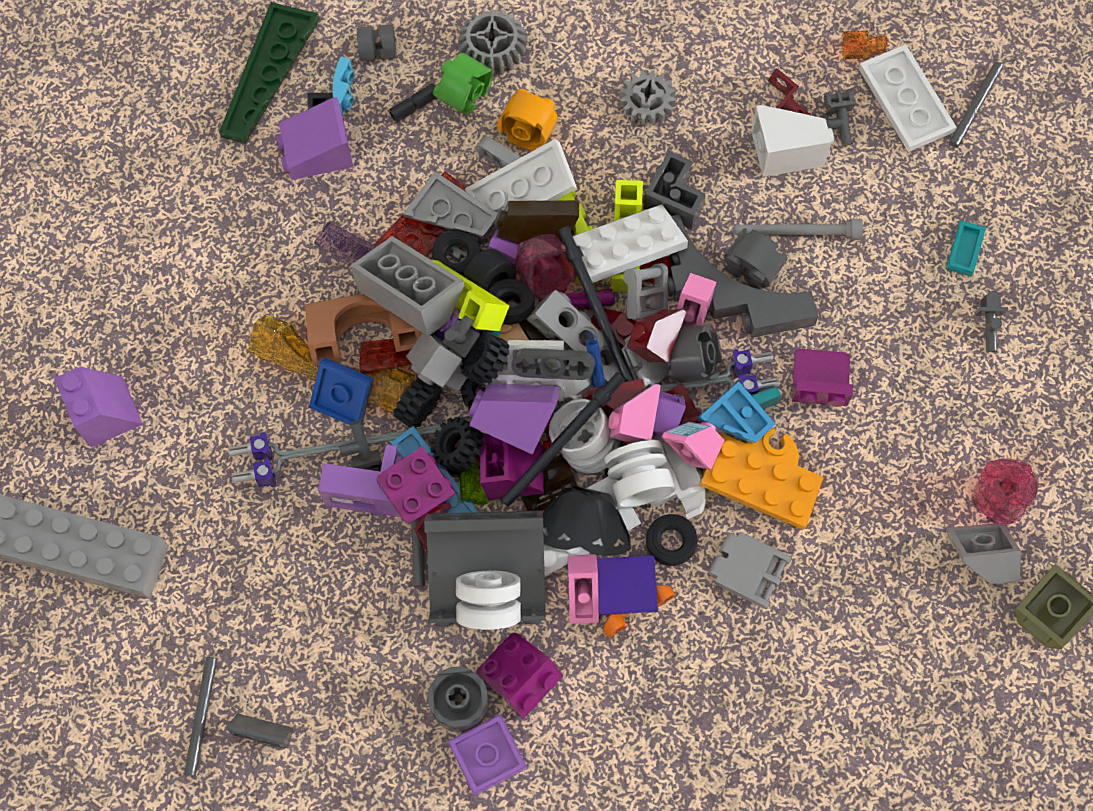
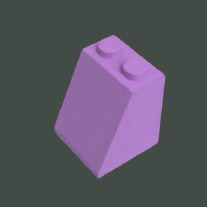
M338 97L331 98L279 123L281 133L276 134L279 149H284L285 156L281 157L284 173L289 172L291 180L354 167Z
M80 366L54 378L74 428L90 447L143 425L123 377Z
M487 384L484 392L478 390L468 414L473 417L469 426L533 454L557 404L561 387L556 385Z

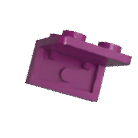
M797 349L794 354L792 402L826 404L834 407L848 406L853 396V384H849L850 355L846 352Z
M423 446L380 473L377 477V483L407 524L416 521L438 505L441 506L448 503L455 495L452 483L446 476L442 475L437 468L434 457L427 453Z
M515 632L511 633L476 670V674L484 683L502 696L522 719L537 706L563 677L562 673L547 655Z

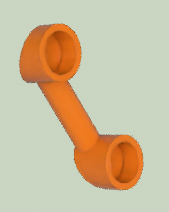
M656 586L657 606L660 607L665 604L664 600L668 602L675 597L676 594L670 586ZM612 614L608 617L603 628L608 638L617 634L616 631L619 633L627 627L623 617L628 614Z

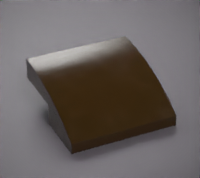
M562 454L554 457L543 469L544 494L520 496L527 511H544L565 488L578 486L574 474ZM559 489L562 490V491H559V492H557V493H555V494L552 493V492L557 491V490H559ZM548 494V497H545L541 500L539 499L540 497Z

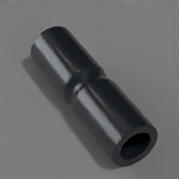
M431 83L414 93L410 98H406L388 109L390 116L398 123L414 113L418 108H422L437 98L433 95L436 86Z

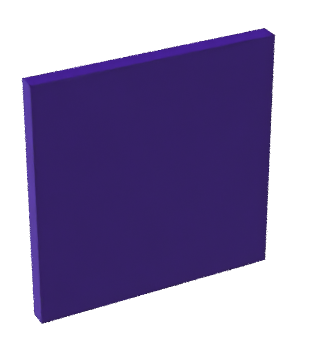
M654 555L597 558L599 615L658 612Z

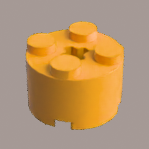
M518 89L510 97L498 119L497 129L501 135L504 132L509 137L507 141L510 144L528 151H534L537 147L546 144L558 121V116L554 109L556 105L549 98H541L529 93L525 89Z

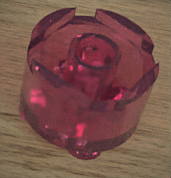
M554 234L538 235L519 244L515 259L516 272L528 288L539 297L545 298L546 295L554 290L565 293L568 290L566 288L568 284L576 280L577 274L573 264L568 262L564 253L567 250L560 239Z
M1009 458L988 462L973 489V502L976 509L987 516L986 519L996 524H1012L1018 521L1027 513L1037 495L1038 485L1036 477L1032 472V467L1026 462Z

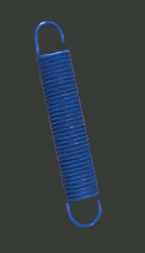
M596 338V340L587 341L586 348L587 352L595 359V367L591 375L593 385L600 387L605 385L599 342Z

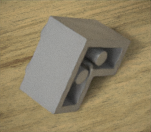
M422 333L406 356L413 364L411 369L419 374L418 377L431 386L435 383L445 390L450 387L458 392L467 379L460 369V365L463 364L461 362L462 356L442 343L443 340L436 335L431 334L427 336Z

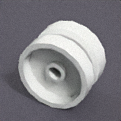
M477 571L463 574L456 579V596L462 600L457 603L456 607L457 622L460 625L483 630L507 628L520 622L521 603L516 600L520 596L519 576L503 571Z

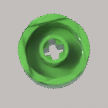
M460 53L453 61L448 59L441 68L443 76L436 85L433 95L464 115H469L476 108L473 105L474 101L480 95L485 97L493 74L490 73L491 69L465 53Z

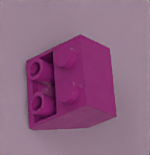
M483 434L484 438L480 439L484 441V446L480 447V450L483 451L480 456V484L488 501L501 499L543 453L542 442H538L533 454H530L489 434ZM543 470L520 496L544 494Z

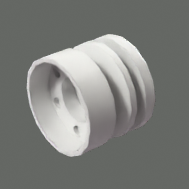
M573 400L563 405L554 414L549 425V436L552 442L590 400ZM601 407L560 451L568 464L577 472L591 474L606 469L604 457L621 447V440L609 437L611 430L608 428L609 419Z
M647 440L628 444L610 452L604 457L605 466L609 468L608 477L619 480L612 486L618 507L629 508L649 504L674 492L675 486L671 472L668 469L660 468L667 461L666 456L661 454L664 449L660 441Z

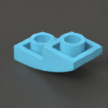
M341 56L333 79V98L338 97L343 116L345 110L351 109L354 101L350 85L353 82L355 72L352 69L350 59Z

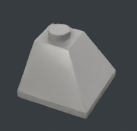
M1003 522L947 528V534L961 560L990 584L1003 585L1009 582L1020 581L1021 550Z

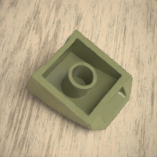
M1055 563L1014 610L1017 622L1045 647L1062 649L1093 615V594Z

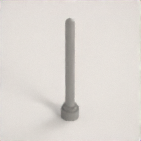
M850 219V221H845V224L735 225L732 228V232L735 235H739L742 229L747 228L746 233L749 234L753 229L764 235H845V238L850 237V240H862L863 237L862 219Z

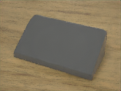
M238 713L228 724L227 730L235 736L286 749L289 746L293 727Z

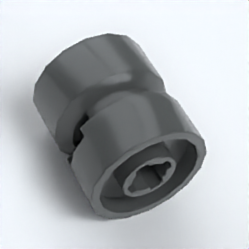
M393 24L379 25L377 30H374L371 26L357 27V45L360 61L375 60L377 56H380L382 59L397 57ZM375 37H382L383 48L376 47Z

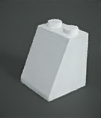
M764 105L756 106L751 132L763 177L825 166L827 157H830V146L834 144L833 131L827 127L825 118Z

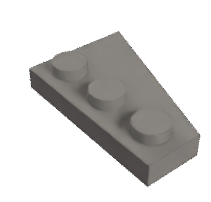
M437 172L433 173L403 213L406 218L450 230L465 231L472 236L485 239L495 226V219L498 214Z

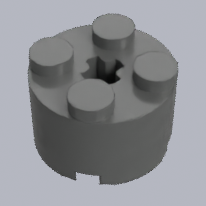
M744 228L724 255V260L727 263L725 270L735 277H739L741 274L749 279V286L762 290L770 286L788 260L785 252L780 255L776 250L779 245L766 235L753 229L749 234L746 233L747 228Z
M710 324L680 328L670 356L669 375L672 381L678 380L680 383H689L718 378L720 371H716V364L722 363L721 345L717 333H711L709 330L712 328Z
M450 667L443 670L428 689L427 700L431 713L437 723L449 731H468L478 726L487 714L489 697L485 683L475 672L466 667ZM457 694H461L463 699H466L462 700L461 705H456L454 701H451L456 699Z

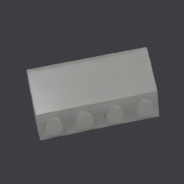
M393 236L350 265L357 289L427 336L450 320L465 285L464 280Z

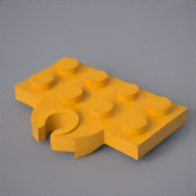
M771 428L753 444L747 441L744 443L719 433L724 442L711 470H704L699 486L804 530L807 527L823 477L798 466L799 453L792 438L785 433L780 439L781 449L776 450L769 444V438L775 434L776 428Z

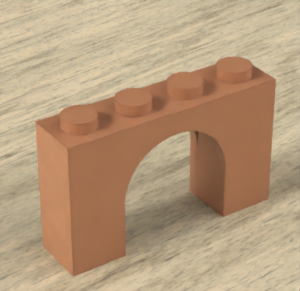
M365 294L305 304L308 347L313 367L319 366L320 360L324 357L335 362H341L340 338L347 329L360 323L379 322L389 326L392 330L396 352L412 349L421 335V331Z

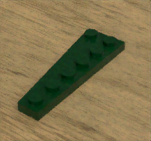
M270 2L219 131L221 138L246 144L320 19L318 13Z

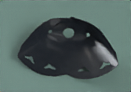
M578 486L565 488L543 512V529L546 527L548 536L544 534V544L562 550L582 547L591 554L601 556L619 555L631 549L630 534L612 495L609 493ZM565 533L570 540H565L564 538L559 540L558 538ZM601 539L604 546L602 547L600 544L594 545L592 542ZM618 539L624 542V545L619 544L618 546L614 547V544H616Z

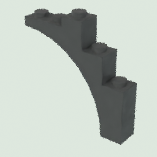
M680 214L671 216L688 240L686 249L670 254L673 266L670 267V276L668 277V293L674 294L675 301L680 299L685 283L690 273L717 282L707 311H711L713 319L742 314L744 330L750 331L751 338L816 325L818 313L812 291L800 293L768 292L746 286L726 276L712 266L696 249L686 233Z

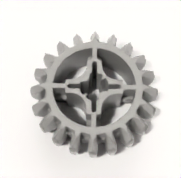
M492 7L490 13H486L482 9L481 15L478 16L473 13L471 16L472 20L465 19L464 27H460L459 53H465L491 69L490 73L492 74L495 73L494 69H499V72L503 75L505 66L512 70L514 63L520 64L521 56H524L526 53V30L522 27L520 19H514L513 13L506 16L503 9L499 13H495ZM492 35H494L493 47H491L490 42L492 41Z

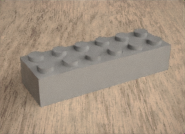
M0 495L1 560L135 596L151 598L169 547L162 537Z

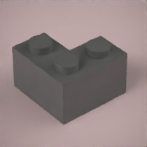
M668 151L645 193L644 209H650L662 204L670 216L680 214L683 225L692 230L703 209L705 193L686 185L691 176L693 161Z

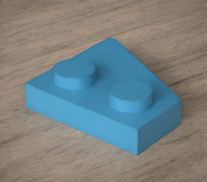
M739 381L697 417L701 422H708L717 429L752 444L756 443L776 425Z

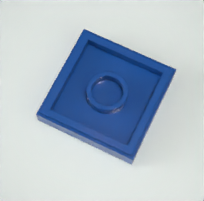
M324 357L319 363L309 408L348 425L356 420H360L363 423L374 378Z

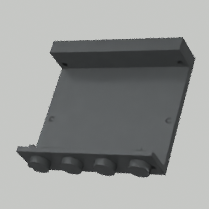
M543 511L426 514L424 527L425 533L427 532L430 602L428 623H436L440 627L458 623L456 607L457 603L462 600L456 596V579L463 574L477 571H503L519 576L520 596L516 600L521 603L520 621H523L524 624H537L540 620H546Z

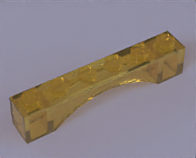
M268 314L254 323L248 352L257 355L261 360L279 364L285 370L303 374L309 380H316L319 366L313 367L309 347L298 335L292 324ZM392 365L375 369L351 368L374 378L368 402L380 406L386 412H394V409L397 408V402L401 400V395L406 392L405 389L408 386H411V382L415 378L414 374Z

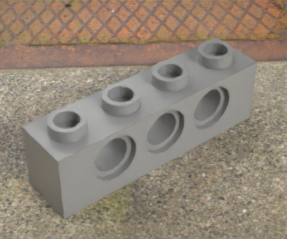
M557 290L552 291L546 295L527 317V320L548 340L564 341V350L587 352L586 346L582 345L579 341V334L583 335L587 341L596 340L597 338L600 353L604 354L607 359V364H602L605 384L616 372L619 373L602 331L598 330L591 323V319L587 314L578 311L571 305V300L564 293ZM559 315L566 319L567 327H563L559 323ZM579 361L577 364L580 366V369L584 370L586 367L583 365V362Z

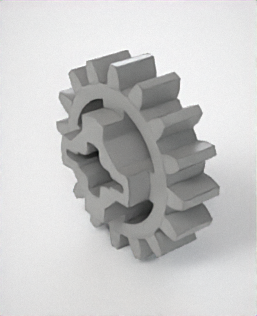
M642 70L640 77L631 74V80H625L623 89H620V107H624V115L632 114V122L641 119V125L643 126L649 120L652 126L655 125V119L664 122L665 114L671 116L672 108L676 104V89L671 88L672 81L664 82V74L656 77L654 70L650 72V75H646ZM648 92H650V98H648V101L646 103V96H648Z

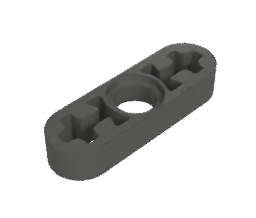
M522 348L515 353L511 366L514 373L520 377L586 380L593 374L595 359L586 351ZM527 359L529 367H525L521 360ZM538 359H541L540 368H538ZM548 359H556L560 362L561 367L556 370L550 369L546 365V361ZM567 360H569V369H565L567 365ZM579 361L583 362V365L586 366L584 370L580 369V366L577 365Z

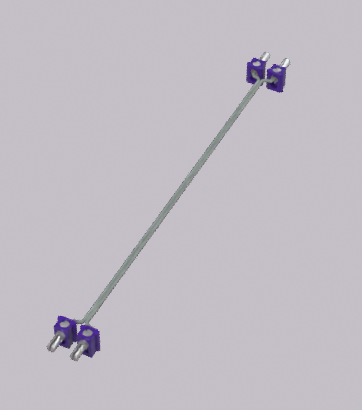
M735 349L731 362L727 365V372L719 375L717 379L661 385L660 391L666 392L679 384H683L686 389L728 382L730 386H733L734 382L727 378L731 373V367L734 376L739 378L738 381L751 396L763 389L779 387L780 381L778 377L756 380L755 375L744 376L751 373L753 365L773 361L774 356L772 352L750 355L749 349L743 351ZM568 402L556 404L553 412H557ZM440 424L416 428L420 436L433 434L436 429L439 431L442 429ZM405 431L366 437L368 445L393 441ZM262 432L259 436L250 437V443L228 448L230 456L249 453L253 454L256 461L264 459V462L253 463L254 469L232 473L233 483L256 480L259 487L268 485L275 487V472L280 469L282 460L340 450L339 446L353 443L355 439L280 452L278 446L271 443L267 434ZM271 447L274 448L277 455L281 456L278 458L275 468L270 462L273 458Z

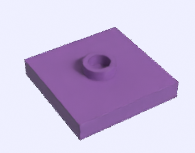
M501 714L447 741L474 796L528 769Z

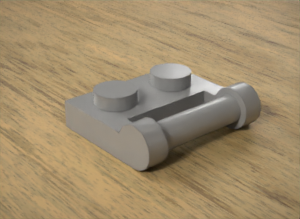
M654 264L651 268L641 270L632 268L624 272L623 279L628 285L626 300L628 319H641L663 309H668V268L665 264ZM655 279L654 286L641 288L642 280Z

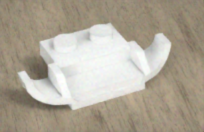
M508 340L510 346L508 348L510 352L507 355L508 365H503L502 372L499 371L497 373L498 377L496 379L492 378V383L490 384L556 385L561 387L557 401H564V398L574 396L587 388L592 382V377L586 380L520 377L514 373L511 366L514 355L518 350L522 348L564 350V341ZM522 359L521 362L524 363V366L529 367L527 359ZM538 359V368H540L541 359ZM548 359L546 361V365L550 369L556 370L561 367L560 362L556 359Z
M653 435L652 440H658L662 443L664 450L661 454L665 455L667 459L666 463L660 468L668 469L671 472L675 490L670 495L652 502L650 505L654 508L678 497L683 503L687 519L701 514L706 503V488L699 486L702 478L699 467L687 465L663 438Z

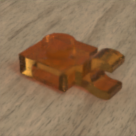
M868 30L842 31L843 59L869 58L870 52L886 53V47L888 46L887 36L869 37Z

